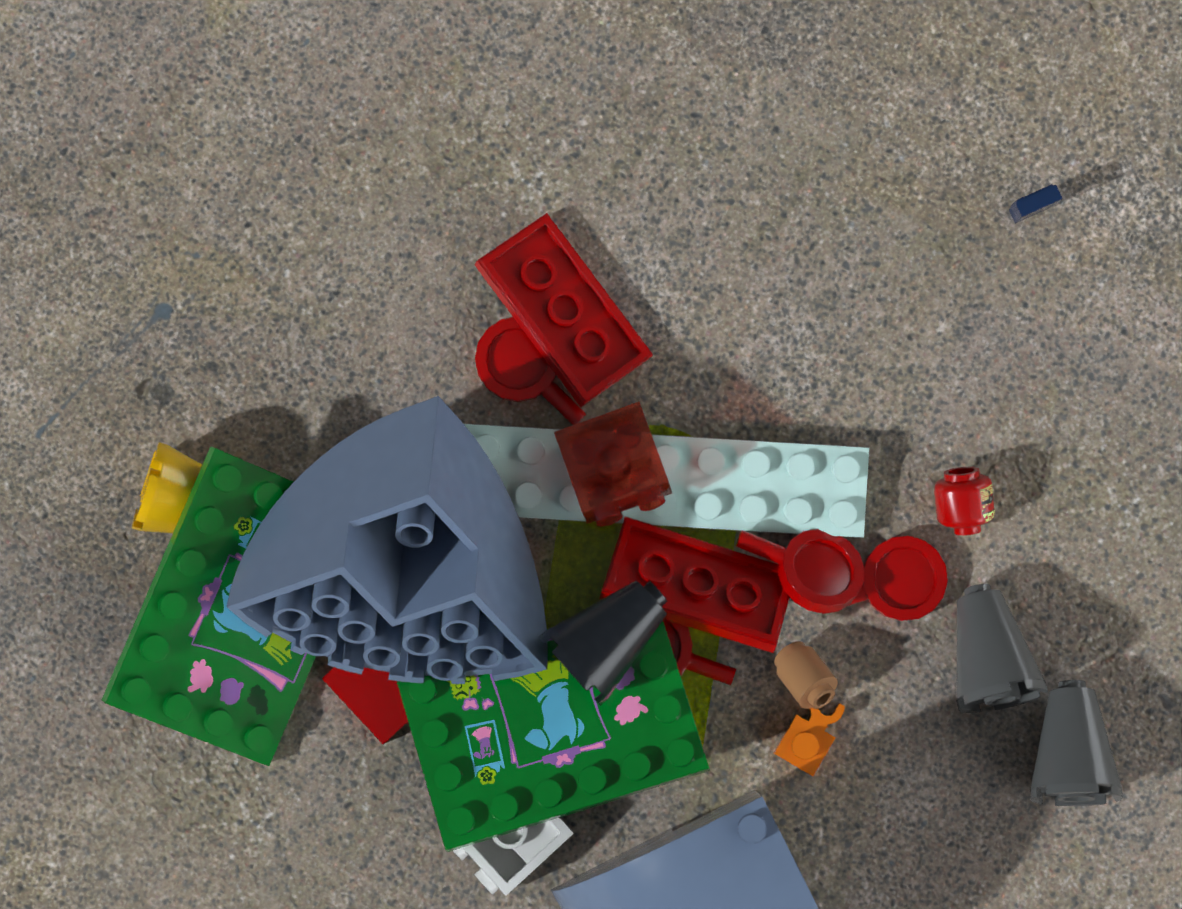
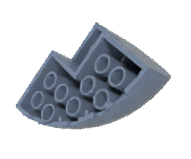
M439 396L401 409L368 424L339 442L307 468L283 493L259 525L243 554L231 585L227 608L243 622L265 637L273 632L292 642L290 650L300 655L306 652L313 656L328 657L327 665L345 671L362 674L365 667L389 672L388 680L424 683V676H432L439 680H451V684H465L466 676L492 674L494 681L547 670L548 645L547 643L544 644L539 638L547 630L544 605L534 560L519 516L487 454L471 432Z
M755 790L675 831L669 829L551 889L561 909H818L763 797Z

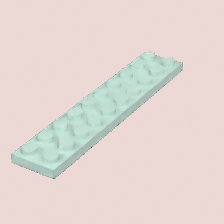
M464 424L487 454L499 474L518 516L522 518L623 523L624 518L629 517L658 526L793 534L819 529L832 536L864 538L869 463L868 447Z

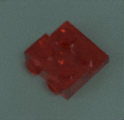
M639 401L554 432L587 524L596 521L597 526L600 527L612 525L622 519V511L639 506L641 511L656 509L665 503L664 496L672 494L667 475Z

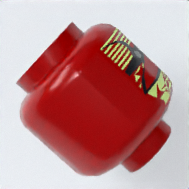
M958 467L944 471V477L938 480L934 487L938 522L945 527L954 528L955 535L965 536L980 533L981 525L991 521L995 514L991 479L986 475L980 474L977 467Z

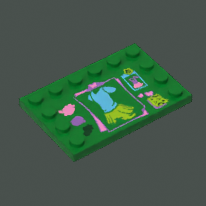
M210 446L101 701L258 763L270 766L316 656L306 652L300 655L291 651L292 642L273 632L265 637L227 608V602L235 573L248 544L268 512L294 481Z
M663 621L612 694L601 706L594 700L600 694L596 687L593 686L586 691L554 656L552 651L558 645L552 638L547 642V670L494 681L492 674L466 676L465 684H451V680H439L432 676H424V683L397 681L445 851L450 852L710 771Z

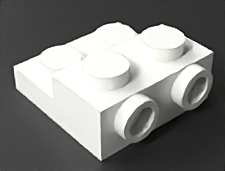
M556 818L456 849L453 852L461 861L468 855L481 868L474 875L492 895L500 889L506 896L574 833L560 818Z

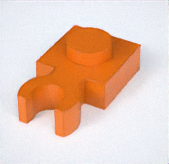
M838 703L834 712L830 715H823L819 709L809 708L811 715L808 720L795 714L773 753L807 774L814 776L836 738L825 732L828 724H833L842 717L845 706Z

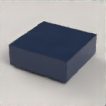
M1051 184L1016 200L1010 206L1009 212L1016 224L1056 206L1063 198L1057 185Z

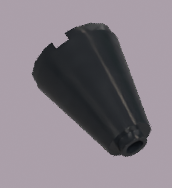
M635 580L549 628L539 638L544 644L551 638L558 645L552 651L554 656L586 691L593 686L596 687L600 694L594 700L601 706L612 694L666 617L667 613L662 606L668 601L652 582L648 581L642 586Z

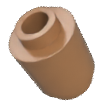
M796 641L785 646L776 655L774 664L777 667L776 674L802 708L819 709L832 701L835 696L838 680L811 646H805L803 642Z

